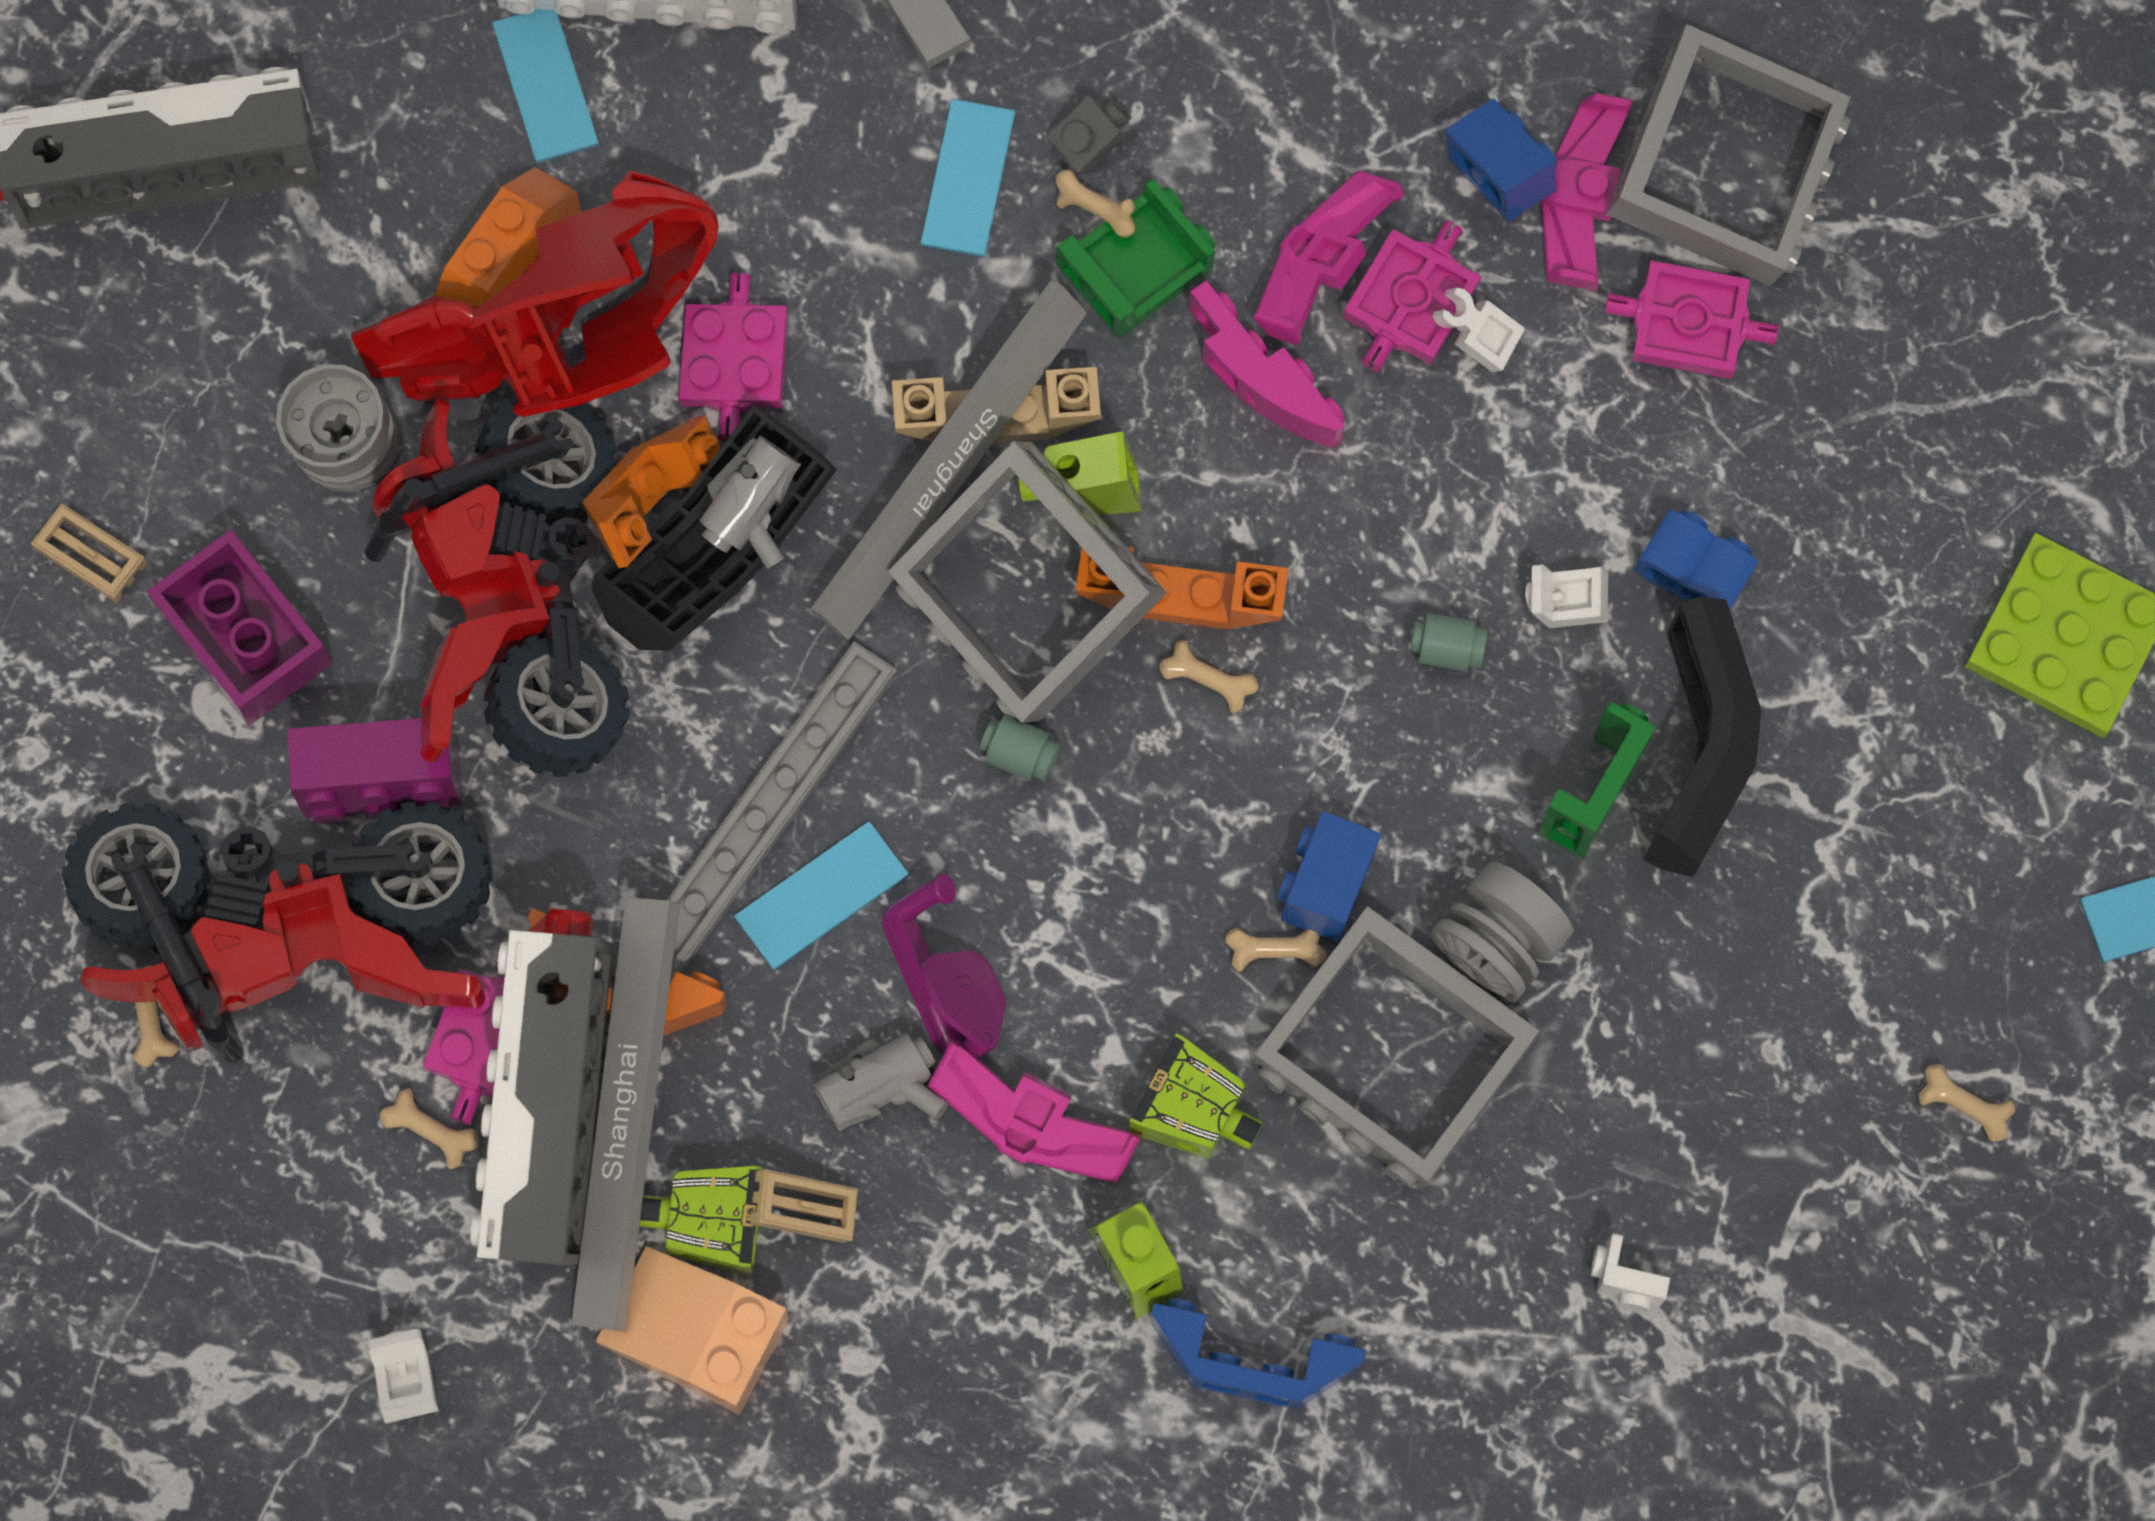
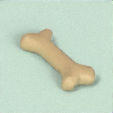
M1069 169L1063 170L1056 175L1055 181L1060 191L1056 199L1059 208L1064 209L1069 205H1077L1106 220L1117 235L1122 238L1135 233L1136 226L1131 217L1135 209L1132 199L1127 198L1122 202H1113L1086 188Z
M1186 639L1176 642L1173 655L1163 659L1159 664V669L1164 679L1185 677L1221 693L1226 699L1229 711L1232 714L1241 711L1244 698L1255 694L1259 687L1254 674L1248 673L1233 676L1197 660L1192 655Z
M1235 927L1229 931L1225 938L1226 944L1234 951L1231 965L1239 973L1251 961L1258 958H1299L1313 968H1318L1327 959L1326 950L1319 944L1320 935L1312 930H1305L1295 937H1254L1247 934L1241 928Z
M135 1002L141 1038L140 1044L133 1054L134 1061L140 1066L147 1068L152 1066L158 1057H174L179 1051V1047L177 1044L169 1041L162 1033L157 1002Z
M1934 1064L1926 1068L1925 1077L1927 1085L1918 1093L1920 1105L1944 1102L1978 1121L1984 1127L1988 1140L1991 1142H1999L2007 1138L2009 1131L2006 1121L2015 1113V1106L2012 1100L2000 1104L1987 1103L1955 1085L1950 1080L1944 1065Z
M411 1088L399 1091L396 1103L383 1108L380 1112L383 1127L387 1129L397 1127L408 1128L439 1146L446 1156L447 1167L450 1170L460 1167L464 1154L476 1150L480 1145L476 1130H453L421 1112L414 1102Z

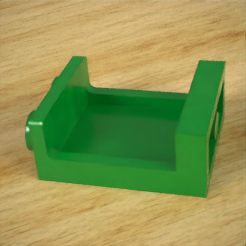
M1153 178L1144 183L1143 194L1133 201L1135 209L1131 217L1136 226V231L1131 236L1125 238L1118 236L1112 226L1106 221L1080 241H1077L1071 235L1056 246V266L1118 339L1122 338L1211 272L1214 266V249L1216 246L1209 232L1201 224L1194 226L1182 213L1184 207L1178 196L1169 187L1162 189Z
M1609 702L1601 717L1593 740L1616 753L1615 757L1587 804L1561 789L1557 791L1548 807L1538 835L1581 859L1585 858L1640 762L1656 726L1648 722L1649 719L1645 713L1628 704L1618 706L1615 703Z

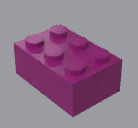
M231 529L146 591L158 613L248 726L332 665L322 642Z
M422 718L288 729L290 790L304 817L312 818L314 822L321 824L338 823L344 820V815L365 814L366 818L379 819L378 814L389 808L392 812L402 809L401 804L407 802H416L417 806H426L427 802H435L441 804L442 809L449 812V807L462 806L459 745L453 730L451 729L449 745L436 762H427L420 755Z

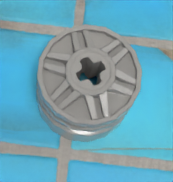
M323 364L305 370L287 385L278 402L276 426L281 442L313 483L330 491L355 492L372 486L389 472L398 455L400 431L393 412L384 401L379 390L364 373L346 365ZM348 429L352 431L351 437L344 436ZM336 435L342 436L339 443L334 439Z
M1489 862L1467 887L1466 895L1473 908L1463 903H1454L1447 913L1449 919H1440L1432 928L1431 936L1445 957L1470 981L1499 999L1516 1003L1526 989L1524 982L1532 983L1539 974L1537 965L1532 957L1541 961H1551L1572 936L1574 929L1562 909L1532 881L1511 867L1499 862Z

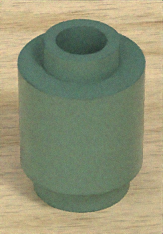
M1427 613L1425 623L1415 621L1410 652L1419 653L1418 664L1467 672L1468 667L1481 669L1488 628L1477 627L1476 621Z
M1007 715L1003 716L1000 723L991 720L980 744V749L987 752L985 763L1030 782L1034 778L1046 782L1061 748V743L1051 739V733L1027 723H1021L1019 720Z

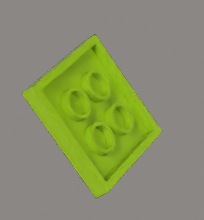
M2035 533L1965 667L2104 739L2109 733L2155 643V593Z

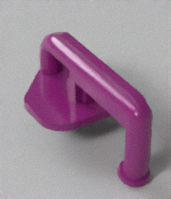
M941 873L934 880L924 883L890 905L882 916V926L931 1041L944 1053L954 1036L974 1056L980 1058L996 1048L1006 1008V999L992 967L979 953L966 950L931 955L915 917L939 902L947 905L955 899L956 886L952 877L946 873ZM961 1034H963L966 1037V1039L963 1040Z

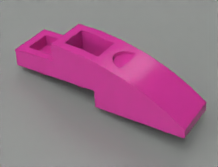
M1207 280L1191 290L1189 312L1209 336L1204 341L1202 360L1217 378L1240 400L1283 429L1327 447L1334 448L1342 441L1345 426L1343 424L1345 422L1344 414L1330 396L1323 398L1313 385L1315 379L1307 364L1299 357L1293 359L1284 347L1267 358L1268 350L1260 336L1252 329L1249 331L1244 329L1236 318L1238 316L1237 309L1228 295L1223 291L1216 293Z

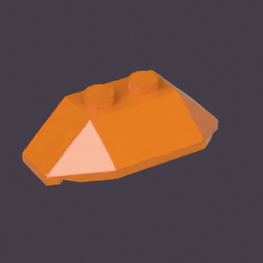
M536 167L503 185L446 264L434 296H454L478 307L483 305L524 274L523 270L539 254L536 229L582 212L577 191Z

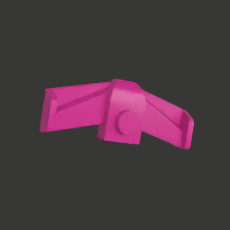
M1593 94L1583 99L1555 154L1557 160V167L1555 168L1557 191L1541 201L1547 282L1597 291L1598 289L1593 219L1608 222L1611 220V216L1606 215V212L1618 184L1621 168L1604 164L1630 113L1633 102L1628 99L1603 94Z
M1358 170L1301 223L1291 228L1279 246L1280 253L1253 318L1269 336L1299 345L1302 338V329L1320 284L1341 291L1367 254L1363 242L1354 237L1392 202H1398L1404 197L1401 184Z
M954 1036L928 1084L930 1089L947 1101L952 1108L997 1146L999 1152L1022 1164L1030 1162L1118 1183L1143 1134L1063 1115L1072 1095L1026 1071L1014 1090L967 1050Z

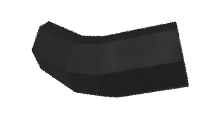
M754 405L751 407L691 489L662 520L648 530L652 540L637 557L624 568H618L612 560L599 570L593 578L591 589L607 624L638 650L670 651L741 591L764 566L749 541L742 550L732 546L727 553L711 544L702 536L706 527L699 521L713 502L708 491V484L751 439H758L759 436H762L801 464L789 484L782 503L779 504L776 501L769 511L771 521L767 531L777 547L781 545L837 471L818 450L759 407Z
M1698 597L1680 602L1667 632L1698 732L1695 766L1659 827L1643 859L1661 870L1694 877L1756 767L1762 711L1727 600L1709 597Z

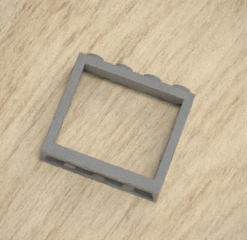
M1686 24L1672 42L1606 215L1771 287L1784 272L1791 274L1799 260L1802 247L1796 245L1800 231H1807L1816 215L1818 203L1812 201L1817 186L1820 188L1824 187L1834 167L1835 160L1828 157L1833 143L1840 144L1849 127L1851 118L1844 114L1851 97ZM1693 62L1822 118L1773 249L1643 193Z
M1013 441L888 571L898 583L896 591L900 597L913 608H920L932 621L929 624L932 633L945 645H953L965 659L962 665L967 673L979 683H987L998 696L996 704L1005 715L1015 718L1021 723L1040 722L1167 594L1166 590L1032 442ZM1015 474L1125 595L1029 694L921 573Z
M1367 906L1255 1053L1252 1066L1258 1070L1256 1076L1265 1081L1270 1090L1277 1094H1281L1285 1090L1301 1102L1298 1106L1299 1109L1312 1121L1322 1126L1329 1122L1344 1133L1341 1138L1342 1141L1354 1152L1363 1157H1368L1371 1153L1387 1165L1385 1172L1395 1182L1399 1180L1410 1189L1415 1185L1421 1191H1424L1535 1042L1539 1030ZM1362 943L1507 1048L1425 1159L1279 1053Z

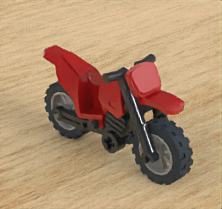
M514 392L510 400L504 398L496 406L482 427L474 453H478L479 456L455 465L447 442L446 427L449 402L437 399L423 427L420 456L393 469L383 479L373 494L372 510L380 518L364 551L365 556L370 561L380 562L384 559L395 537L412 531L411 538L414 547L435 589L441 596L455 598L465 612V622L458 624L456 628L452 627L437 649L419 704L422 707L420 755L427 762H436L441 757L450 742L453 713L464 706L475 683L484 677L490 664L499 663L489 679L491 681L484 693V701L488 702V706L484 711L487 724H492L494 732L491 735L499 746L504 744L509 750L507 755L513 761L519 764L522 760L529 764V770L535 773L543 774L544 771H551L555 777H566L571 771H575L577 775L584 773L594 763L598 765L607 756L624 732L623 727L628 722L630 708H625V703L629 699L628 689L626 685L621 686L619 678L622 675L615 664L610 666L604 660L606 655L600 649L594 647L591 650L584 646V640L578 638L576 609L573 604L570 583L576 576L577 571L584 565L595 546L592 531L585 523L578 520L582 513L585 516L587 515L582 501L617 465V461L613 460V455L616 453L614 439L608 438L606 434L609 430L607 424L602 418L597 420L592 414L594 409L587 403L521 417L513 412V407L519 402ZM521 431H525L528 438L521 441L513 439V436ZM577 460L579 474L575 473L563 462ZM552 471L566 483L553 484ZM561 537H568L569 545L578 549L573 553L565 544L558 543ZM525 681H528V688L523 687ZM525 702L530 703L531 713L526 708ZM589 708L590 723L573 709ZM564 720L580 733L564 735Z
M407 802L401 804L402 809L392 812L389 808L378 814L379 820L373 825L368 822L359 832L361 839L358 844L353 842L351 847L325 848L321 851L298 854L278 852L271 846L267 836L257 828H237L226 836L221 846L222 859L227 868L226 875H216V883L213 885L212 896L209 897L207 903L208 908L205 910V917L200 918L188 933L182 932L180 927L183 924L189 926L197 917L195 911L198 905L204 906L208 896L206 884L210 883L211 875L205 851L194 829L189 823H183L181 816L176 812L168 809L165 813L160 810L158 805L152 803H144V807H135L133 803L118 805L119 810L109 813L107 809L95 816L97 821L90 826L85 823L76 833L78 839L75 845L69 844L66 850L65 858L68 864L67 867L62 868V878L66 885L65 892L80 922L85 927L88 926L99 939L105 941L106 938H110L115 945L129 947L130 943H139L140 947L152 946L154 953L161 955L164 961L154 966L136 970L85 967L80 978L83 988L97 997L109 1000L158 1002L165 1017L187 1050L193 1048L197 1051L204 1047L196 1031L200 1027L209 1045L215 1048L226 1061L231 1063L239 1061L243 1056V1047L227 1030L220 1013L225 1010L230 1013L253 1006L290 990L293 986L297 985L296 978L301 976L304 969L319 960H334L342 964L348 970L356 991L421 1008L425 1006H446L475 1009L481 1007L485 1002V994L481 982L476 977L468 974L425 969L409 947L413 946L414 941H423L424 946L438 944V939L447 935L449 940L462 933L461 927L467 922L472 925L478 919L481 904L486 905L490 897L489 883L492 882L493 874L485 843L482 841L476 826L472 822L468 824L463 814L453 808L448 812L442 809L441 804L435 802H427L426 806H417L416 802ZM429 843L437 845V847L429 854L428 852H421L419 844ZM146 844L155 847L146 855L140 845ZM245 845H255L256 849L245 851ZM128 848V853L124 856L118 853L121 850ZM449 851L453 853L459 865L458 867H435ZM167 852L170 853L174 860L175 868L151 869ZM104 866L116 871L119 875L99 884ZM436 880L456 881L443 895L440 883ZM158 881H171L162 892ZM125 887L121 904H114L104 897ZM352 906H357L361 917L354 914Z

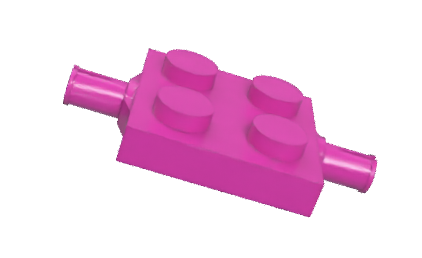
M1444 221L1432 244L1415 241L1392 229L1343 313L1344 319L1368 331L1375 338L1365 357L1361 360L1366 368L1369 369L1373 362L1372 371L1380 372L1392 349L1405 351L1429 365H1432L1453 330V328L1439 326L1432 317L1435 311L1447 310L1453 316L1455 315L1456 306L1452 300L1444 295L1446 290L1461 288L1466 290L1472 297L1481 280L1480 275L1460 265L1449 254L1459 236L1463 233V230L1457 224H1455L1451 231L1453 222Z
M1650 261L1645 287L1638 298L1608 292L1604 314L1608 313L1634 318L1636 338L1632 361L1731 380L1735 372L1738 351L1744 341L1750 340L1774 346L1779 324L1775 325L1749 320L1746 302L1750 279L1656 261Z
M738 273L730 274L728 302L717 305L686 304L679 401L682 407H708L720 412L718 439L725 442L739 425L741 412L749 411L753 405L759 408H783L789 311L787 306L755 305L750 303L751 276L745 273H740V278Z
M459 968L458 973L472 975L481 982L485 994V1002L481 1007L475 1009L469 1007H444L422 1067L423 1071L449 1079L461 1089L450 1118L459 1122L465 1104L468 1103L462 1118V1124L471 1125L480 1097H493L494 1083L487 1080V1064L490 1051L498 1050L500 1029L493 1027L492 1015L496 996H503L505 975L503 974L502 978H487Z

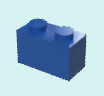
M1494 98L1445 129L1448 159L1507 222H1510L1557 191L1555 176L1557 160L1551 149L1544 142L1537 144L1527 133L1521 118L1512 110L1507 112Z
M1324 811L1320 815L1316 828L1306 825L1295 852L1296 855L1304 857L1298 873L1290 870L1287 871L1277 897L1278 900L1285 902L1281 921L1304 930L1315 931L1322 937L1340 943L1375 855L1381 833Z

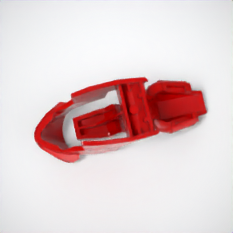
M629 170L612 189L613 200L602 206L570 215L536 229L539 254L523 270L524 274L480 307L454 296H433L406 310L381 319V322L351 332V339L371 378L400 377V385L406 397L417 402L436 401L437 399H479L482 394L489 393L499 387L503 379H505L512 386L519 401L513 407V412L521 417L581 405L636 385L670 365L671 359L656 334V330L684 295L716 244L719 229L717 215L714 209L702 197L658 177ZM652 220L654 225V247L648 283L640 291L616 307L581 325L585 360L571 368L558 342L562 329L570 326L575 314L582 305L596 300L623 285L631 284L634 282V279L644 275L629 240L636 236Z

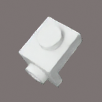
M1543 564L1532 566V582H1528L1526 585V603L1529 611L1548 628L1608 622V573L1602 567L1551 572Z
M1612 1233L1607 1240L1606 1246L1597 1244L1590 1276L1599 1278L1597 1294L1619 1298V1306L1633 1311L1650 1312L1651 1306L1659 1308L1667 1297L1669 1277L1617 1266L1623 1235Z
M420 1329L395 1331L367 1342L368 1352L375 1370L380 1410L385 1424L439 1411L431 1360Z

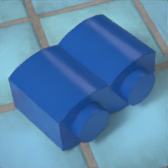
M1670 509L1639 558L1634 570L1650 583L1680 597L1683 601L1698 597L1726 599L1729 609H1731L1759 561L1752 556V550L1742 541L1733 537L1723 539L1713 535L1707 529V523L1695 513L1686 510L1679 513Z

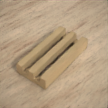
M62 503L31 542L34 550L115 603H118L122 598L123 594L121 592L126 585L130 587L134 582V575L138 569L142 571L148 563L144 556ZM63 521L69 523L127 561L126 565L123 568L119 567L59 528ZM53 537L115 579L112 583L106 581L48 543V541Z
M767 1169L756 1171L755 1182L760 1184L759 1191L753 1193L752 1203L757 1204V1211L751 1214V1225L840 1243L853 1241L858 1188ZM774 1186L843 1200V1208L773 1194ZM774 1207L841 1221V1227L773 1214L771 1209Z

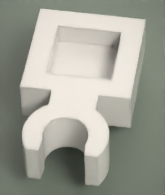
M1461 288L1446 290L1444 295L1452 300L1456 306L1455 315L1453 316L1447 310L1435 311L1432 316L1434 321L1443 328H1457L1461 333L1455 342L1456 346L1491 372L1502 371L1525 328L1488 300L1477 302L1474 307L1473 299L1466 290Z

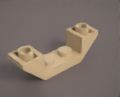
M1097 367L1046 370L1045 385H1035L993 443L1049 440L1100 419ZM943 377L893 380L895 432L933 442L970 390L944 392Z

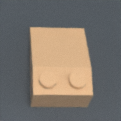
M646 1246L633 1272L626 1332L602 1329L595 1342L740 1415L789 1321L787 1308L739 1284Z

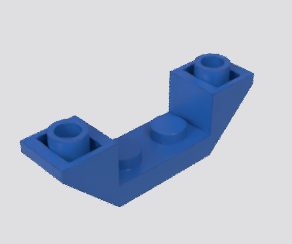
M1166 1299L1165 1305L1156 1303L1153 1305L1150 1323L1192 1387L1297 1410L1360 1370L1365 1360L1366 1350L1355 1348L1356 1340L1337 1334H1324L1323 1340L1313 1338L1303 1380L1293 1378L1294 1371L1283 1366L1263 1364L1261 1371L1241 1367L1240 1358L1224 1353L1211 1352L1209 1359L1200 1358L1198 1355L1207 1315L1197 1313V1305L1178 1299Z

